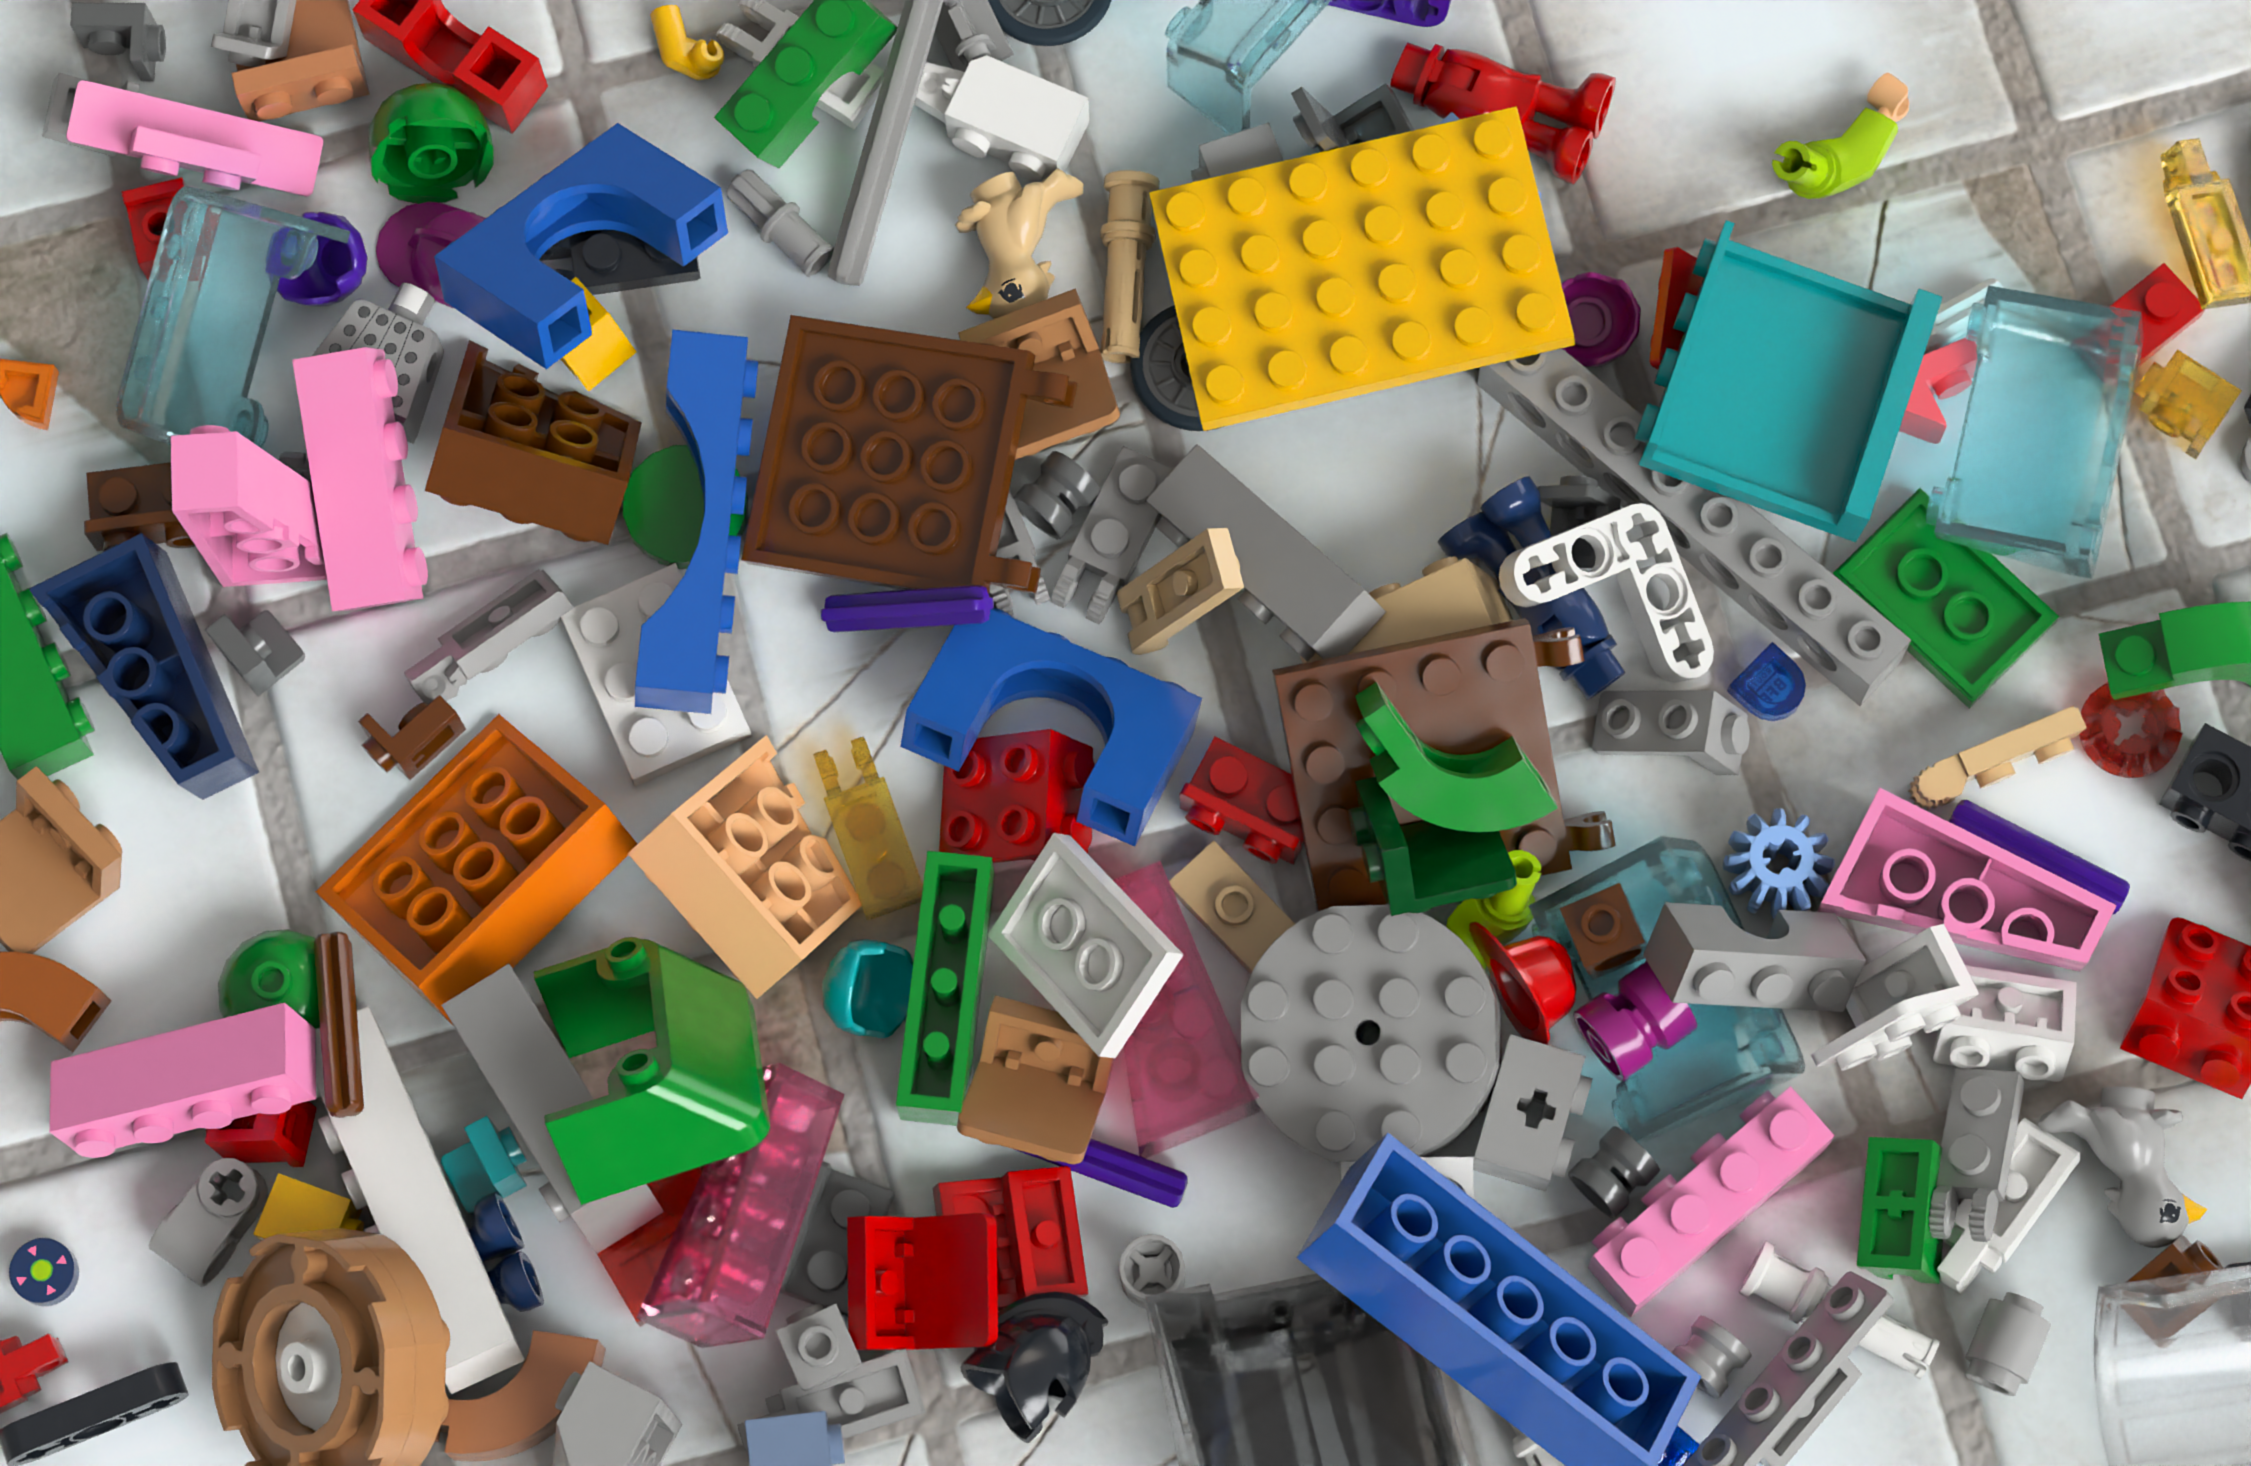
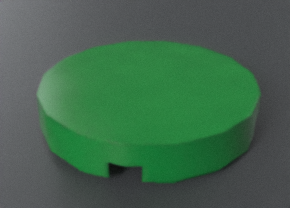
M672 445L650 454L633 470L623 497V517L634 544L650 558L657 560L659 564L669 566L676 563L678 569L688 568L699 542L704 518V499L698 471L687 445ZM736 469V470H735V476H739V477H740V474H739L738 470ZM747 491L744 515L731 514L729 535L739 536L741 533L742 536L748 523Z

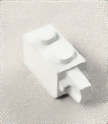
M987 55L970 61L965 72L926 62L914 105L946 123L947 137L952 139V143L958 149L974 157L984 158L986 154L1008 162V166L1013 172L1031 181H1041L1042 177L1047 178L1058 168L1065 172L1090 122L1088 97Z

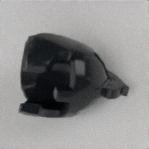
M1047 1292L1021 1298L998 1312L997 1341L987 1347L974 1348V1351L962 1362L961 1372L963 1377L973 1387L995 1395L1000 1414L1011 1432L1023 1442L1030 1443L1042 1430V1421L1050 1412L1048 1397L1061 1401L1056 1407L1055 1412L1063 1418L1067 1416L1076 1404L1090 1372L1091 1357L1097 1356L1103 1347V1327L1107 1326L1108 1320L1089 1302L1070 1293Z

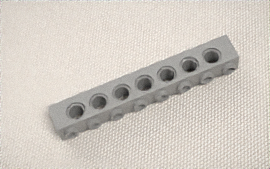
M1561 348L1480 367L1477 383L1480 388L1586 477L1596 479L1598 487L1620 498V505L1622 507L1644 503L1651 505L1659 511L1667 524L1679 555L1859 706L1868 699L1902 661L1911 639L1752 506L1638 465L1646 444L1635 440L1642 415Z

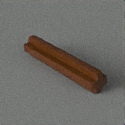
M324 933L316 937L314 952L325 1104L332 1117L343 1118L346 1116H356L364 1109L352 943L346 933Z

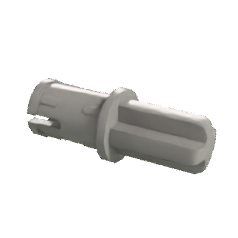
M747 169L732 179L731 184L726 190L728 198L761 229L760 238L764 242L770 243L773 241L801 268L807 277L819 272L830 261L834 247L830 243H826L799 216L800 208L796 203H786L752 170Z

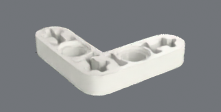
M1644 503L1632 504L1517 550L1507 556L1500 566L1499 581L1503 593L1512 603L1522 607H1531L1552 601L1615 574L1649 663L1659 677L1672 683L1682 682L1700 677L1708 671L1712 664L1714 654L1712 640L1667 524L1660 512L1651 505ZM1639 525L1642 529L1643 537L1630 543L1626 531L1630 530L1633 526ZM1577 538L1588 541L1595 551V565L1589 573L1579 569L1573 561L1571 554L1572 545ZM1654 557L1656 564L1638 569L1636 562ZM1552 562L1556 574L1537 580L1534 584L1526 585L1523 578L1524 573L1530 569ZM1652 576L1663 580L1669 589V603L1663 611L1656 609L1647 599L1646 586ZM1678 618L1679 624L1662 630L1659 622ZM1685 643L1688 647L1689 655L1685 656L1682 661L1676 662L1672 650Z

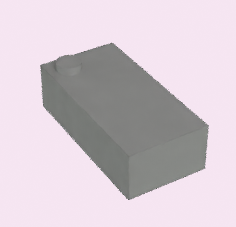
M510 964L505 965L441 1005L549 1180L547 1184L539 1188V1191L559 1222L571 1216L594 1251L598 1254L664 1212L647 1184L581 1205L547 1130L544 1115L594 1100Z

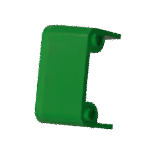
M636 937L622 938L607 948L533 972L536 985L569 1058L655 1031L657 1047L649 1050L638 1049L631 1051L617 1062L607 1080L609 1095L544 1115L547 1130L581 1205L743 1153L758 1145L766 1137L770 1129V1118L755 1011L743 983L656 942Z

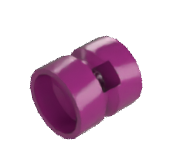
M1647 961L1618 980L1617 994L1612 995L1607 992H1601L1573 1013L1576 1025L1591 1050L1606 1069L1620 1081H1625L1649 1064L1653 1059L1652 1049L1658 1046L1668 1050L1697 1030V1022L1687 1003H1672Z

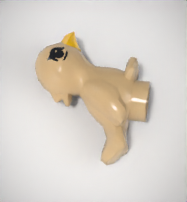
M1058 168L1043 181L1032 182L1022 188L1014 172H1005L983 182L970 193L974 205L962 210L955 226L959 233L977 230L980 243L989 258V271L983 287L966 309L975 314L989 315L995 319L1048 299L1049 289L1055 279V276L1048 272L1052 263L1051 261H1043L1036 264L1032 254L1042 238L1048 212L1056 203L1073 199L1083 194L1084 185L1080 180Z

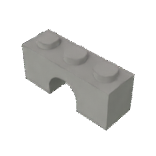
M1669 902L1664 903L1643 954L1672 1003L1834 1012L1844 1011L1866 961L1835 913L1778 910L1767 938H1761L1742 930L1734 924L1722 906Z

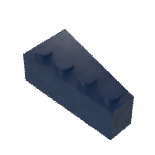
M141 533L29 588L40 605L49 612L58 624L59 630L72 647L81 654L97 675L96 678L107 693L116 700L130 718L131 724L179 786L204 800L260 773L168 553Z

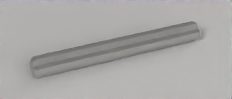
M905 0L828 268V277L841 284L860 286L864 280L943 0Z

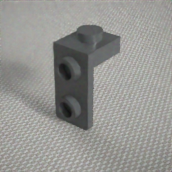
M1386 83L1334 116L1303 87L1291 93L1300 110V113L1293 117V121L1307 145L1311 149L1318 147L1320 152L1414 130L1394 91Z

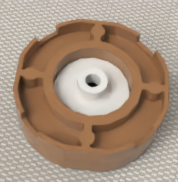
M344 1228L277 1234L255 1244L249 1249L251 1256L256 1257L252 1260L243 1276L227 1278L218 1299L213 1318L212 1390L215 1405L223 1430H239L247 1448L256 1460L247 1462L245 1466H420L434 1444L441 1423L446 1419L449 1410L448 1398L445 1393L446 1352L450 1345V1332L447 1324L441 1319L433 1293L416 1263L397 1243L385 1235Z

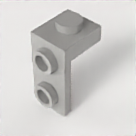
M1714 690L1603 691L1599 699L1592 749L1600 755L1689 756L1715 775H1739L1742 754L1747 750L1750 740V730L1747 722L1748 714Z

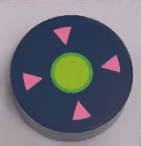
M37 1238L25 1243L16 1251L10 1263L9 1278L17 1294L28 1302L38 1306H52L64 1301L74 1291L79 1279V1265L75 1255L60 1242L50 1238Z

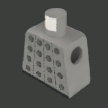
M402 283L388 310L364 299L355 300L312 356L363 347L384 349L385 359L392 361L398 380L397 395L392 397L395 422L402 424L407 441L414 444L439 372L444 349L437 334L423 326L435 299L417 286Z

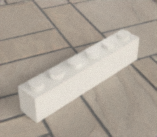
M369 1006L357 1011L364 1109L356 1116H346L343 1118L332 1117L327 1109L328 1115L319 1118L318 1122L333 1155L341 1151L346 1153L352 1169L342 1173L341 1176L355 1208L358 1210L368 1205L376 1223L365 1229V1232L385 1235L397 1243L416 1263L433 1293L441 1319L447 1324L450 1332V1345L446 1352L445 1384L451 1394L521 1363L525 1359L381 1029ZM317 1028L316 1098L321 1096L325 1104L320 1028Z

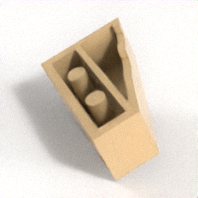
M1447 557L1425 567L1422 570L1424 577L1403 587L1399 583H1392L1369 593L1371 597L1386 613L1348 654L1513 621L1504 596L1498 592L1500 586L1494 577L1466 558L1458 560L1457 557ZM1315 653L1308 662L1322 660V658ZM1301 657L1302 663H1307V661Z

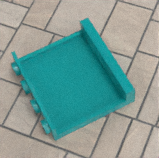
M1726 220L1717 241L1704 239L1692 274L1703 279L1697 296L1686 292L1678 311L1673 329L1682 331L1684 334L1678 351L1666 348L1655 377L1654 384L1665 387L1659 406L1647 403L1639 423L1635 440L1646 444L1638 465L1857 542L1870 520L1943 297L1918 289L1909 304L1729 240L1735 223Z

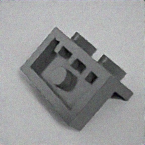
M819 1159L816 1160L811 1174L801 1171L789 1200L788 1208L795 1210L796 1214L788 1235L780 1232L777 1233L765 1264V1269L773 1272L770 1282L775 1291L813 1305L822 1303L824 1309L837 1304L841 1314L848 1317L847 1217L887 1216L895 1196L894 1192L833 1170L830 1163Z

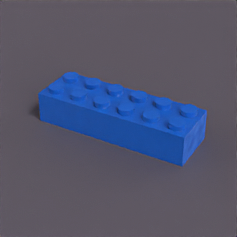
M1389 1133L1383 1136L1349 1167L1296 1257L1565 1466H1657L1702 1377Z

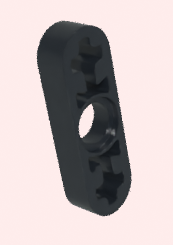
M169 1362L147 1368L6 1425L0 1429V1446L7 1465L18 1466L42 1459L183 1401L189 1396L177 1362Z

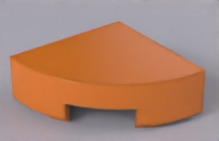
M0 359V397L18 419L30 426L48 430L59 371L53 364Z

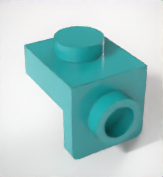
M488 1116L464 1127L470 1142L443 1155L441 1158V1164L466 1212L471 1215L474 1214L476 1202L482 1197L496 1191L504 1199L527 1186L517 1167L526 1162L527 1159L509 1126L499 1131Z

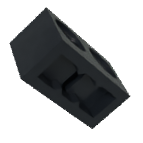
M2205 723L2191 742L2159 805L2171 810V818L2181 826L2199 833H2204L2207 829L2229 841L2228 847L2230 850L2248 861H2251V747ZM2205 772L2215 776L2222 786V795L2212 797L2201 793L2195 786L2193 774Z

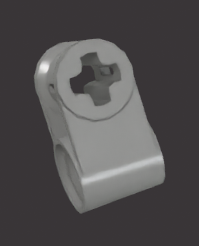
M222 1158L212 1162L203 1170L182 1201L160 1223L150 1240L149 1249L200 1287L206 1286L224 1268L234 1253L238 1242L263 1211L268 1199V1187L265 1179L257 1170L235 1158ZM228 1179L239 1183V1187L245 1192L243 1198L238 1203L228 1199V1195L222 1190L224 1183Z

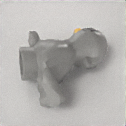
M2133 1087L2102 1088L2100 1108H2088L2068 1100L2055 1109L2043 1114L2038 1122L2043 1132H2073L2085 1139L2101 1162L2121 1180L2120 1189L2115 1187L2104 1189V1194L2111 1199L2107 1209L2118 1219L2125 1233L2136 1243L2149 1248H2160L2170 1245L2183 1234L2188 1224L2200 1220L2207 1211V1208L2197 1204L2181 1193L2168 1178L2164 1168V1129L2171 1128L2182 1122L2183 1115L2182 1111L2154 1109L2155 1093L2153 1091Z

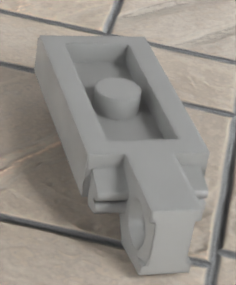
M538 569L437 638L442 646L406 670L404 674L423 702L429 705L439 695L445 701H448L458 695L459 687L467 684V680H470L479 673L489 672L497 668L505 661L508 653L531 637L541 636L552 630L558 624L560 617L572 610L573 606L544 570L540 571Z
M906 1349L863 1362L859 1368L808 1391H803L799 1384L780 1389V1394L765 1398L769 1414L756 1419L826 1411L828 1425L841 1423L844 1440L926 1412ZM744 1422L738 1424L737 1426L743 1443V1447L747 1451L748 1447L746 1438V1428Z

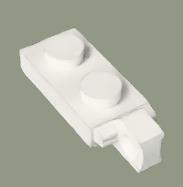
M2026 1118L2022 1119L2017 1126L2004 1201H1999L1996 1221L1993 1226L1994 1231L1990 1241L1979 1242L1971 1239L1969 1215L1972 1210V1199H1963L1957 1207L1952 1234H1950V1238L1944 1239V1242L1952 1246V1249L1937 1268V1271L1940 1272V1282L1962 1295L1980 1272L1981 1267L1994 1273L2000 1267L2002 1261L2006 1263L2079 1163L2080 1152L2050 1133L2043 1132L2040 1127Z

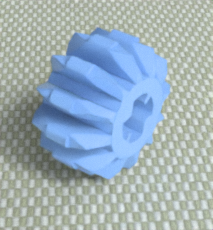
M1776 808L1771 816L1770 827L1762 817L1753 814L1748 817L1746 822L1748 833L1733 831L1728 843L1737 853L1724 857L1723 870L1740 874L1729 885L1728 889L1732 895H1741L1749 890L1753 893L1747 905V910L1750 913H1756L1760 909L1763 900L1771 902V915L1773 919H1775L1778 910H1786L1787 901L1795 911H1809L1811 907L1809 895L1823 897L1829 884L1820 875L1832 872L1835 860L1827 855L1817 854L1828 842V837L1825 833H1816L1808 838L1804 834L1810 823V818L1807 815H1801L1797 818L1794 827L1786 825L1784 809ZM1778 853L1789 859L1787 867L1783 868L1779 875L1772 873L1767 868L1770 861L1774 860Z

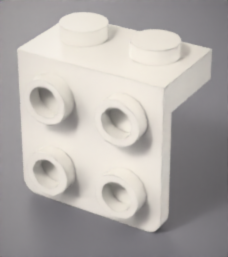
M1940 924L1927 928L1862 968L1846 1004V1008L1856 1028L1813 1052L1811 1057L1816 1067L1838 1062L1841 1070L1844 1071L1860 1065L1874 1056L1877 1061L1890 1058L1912 1046L1913 1043L1909 1036L1922 1028L1925 1033H1930L1949 1025L1961 1017L1957 1007L1979 993L1945 925Z

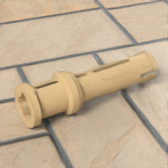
M1121 170L1108 173L1104 177V188L1109 192L1107 223L1101 227L1100 238L1103 240L1104 246L1108 247V263L1100 351L1103 360L1112 363H1131V357L1139 358L1140 327L1143 309L1146 251L1151 249L1152 244L1156 241V230L1151 226L1152 203L1149 192L1159 190L1160 185L1158 177L1141 171Z

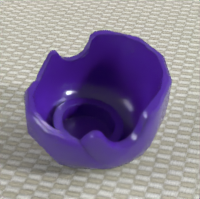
M305 212L302 214V218L293 225L279 228L274 232L269 245L266 265L271 285L284 300L307 306H329L343 301L362 284V277L366 274L368 257L360 232L344 216L326 212H318L317 214Z

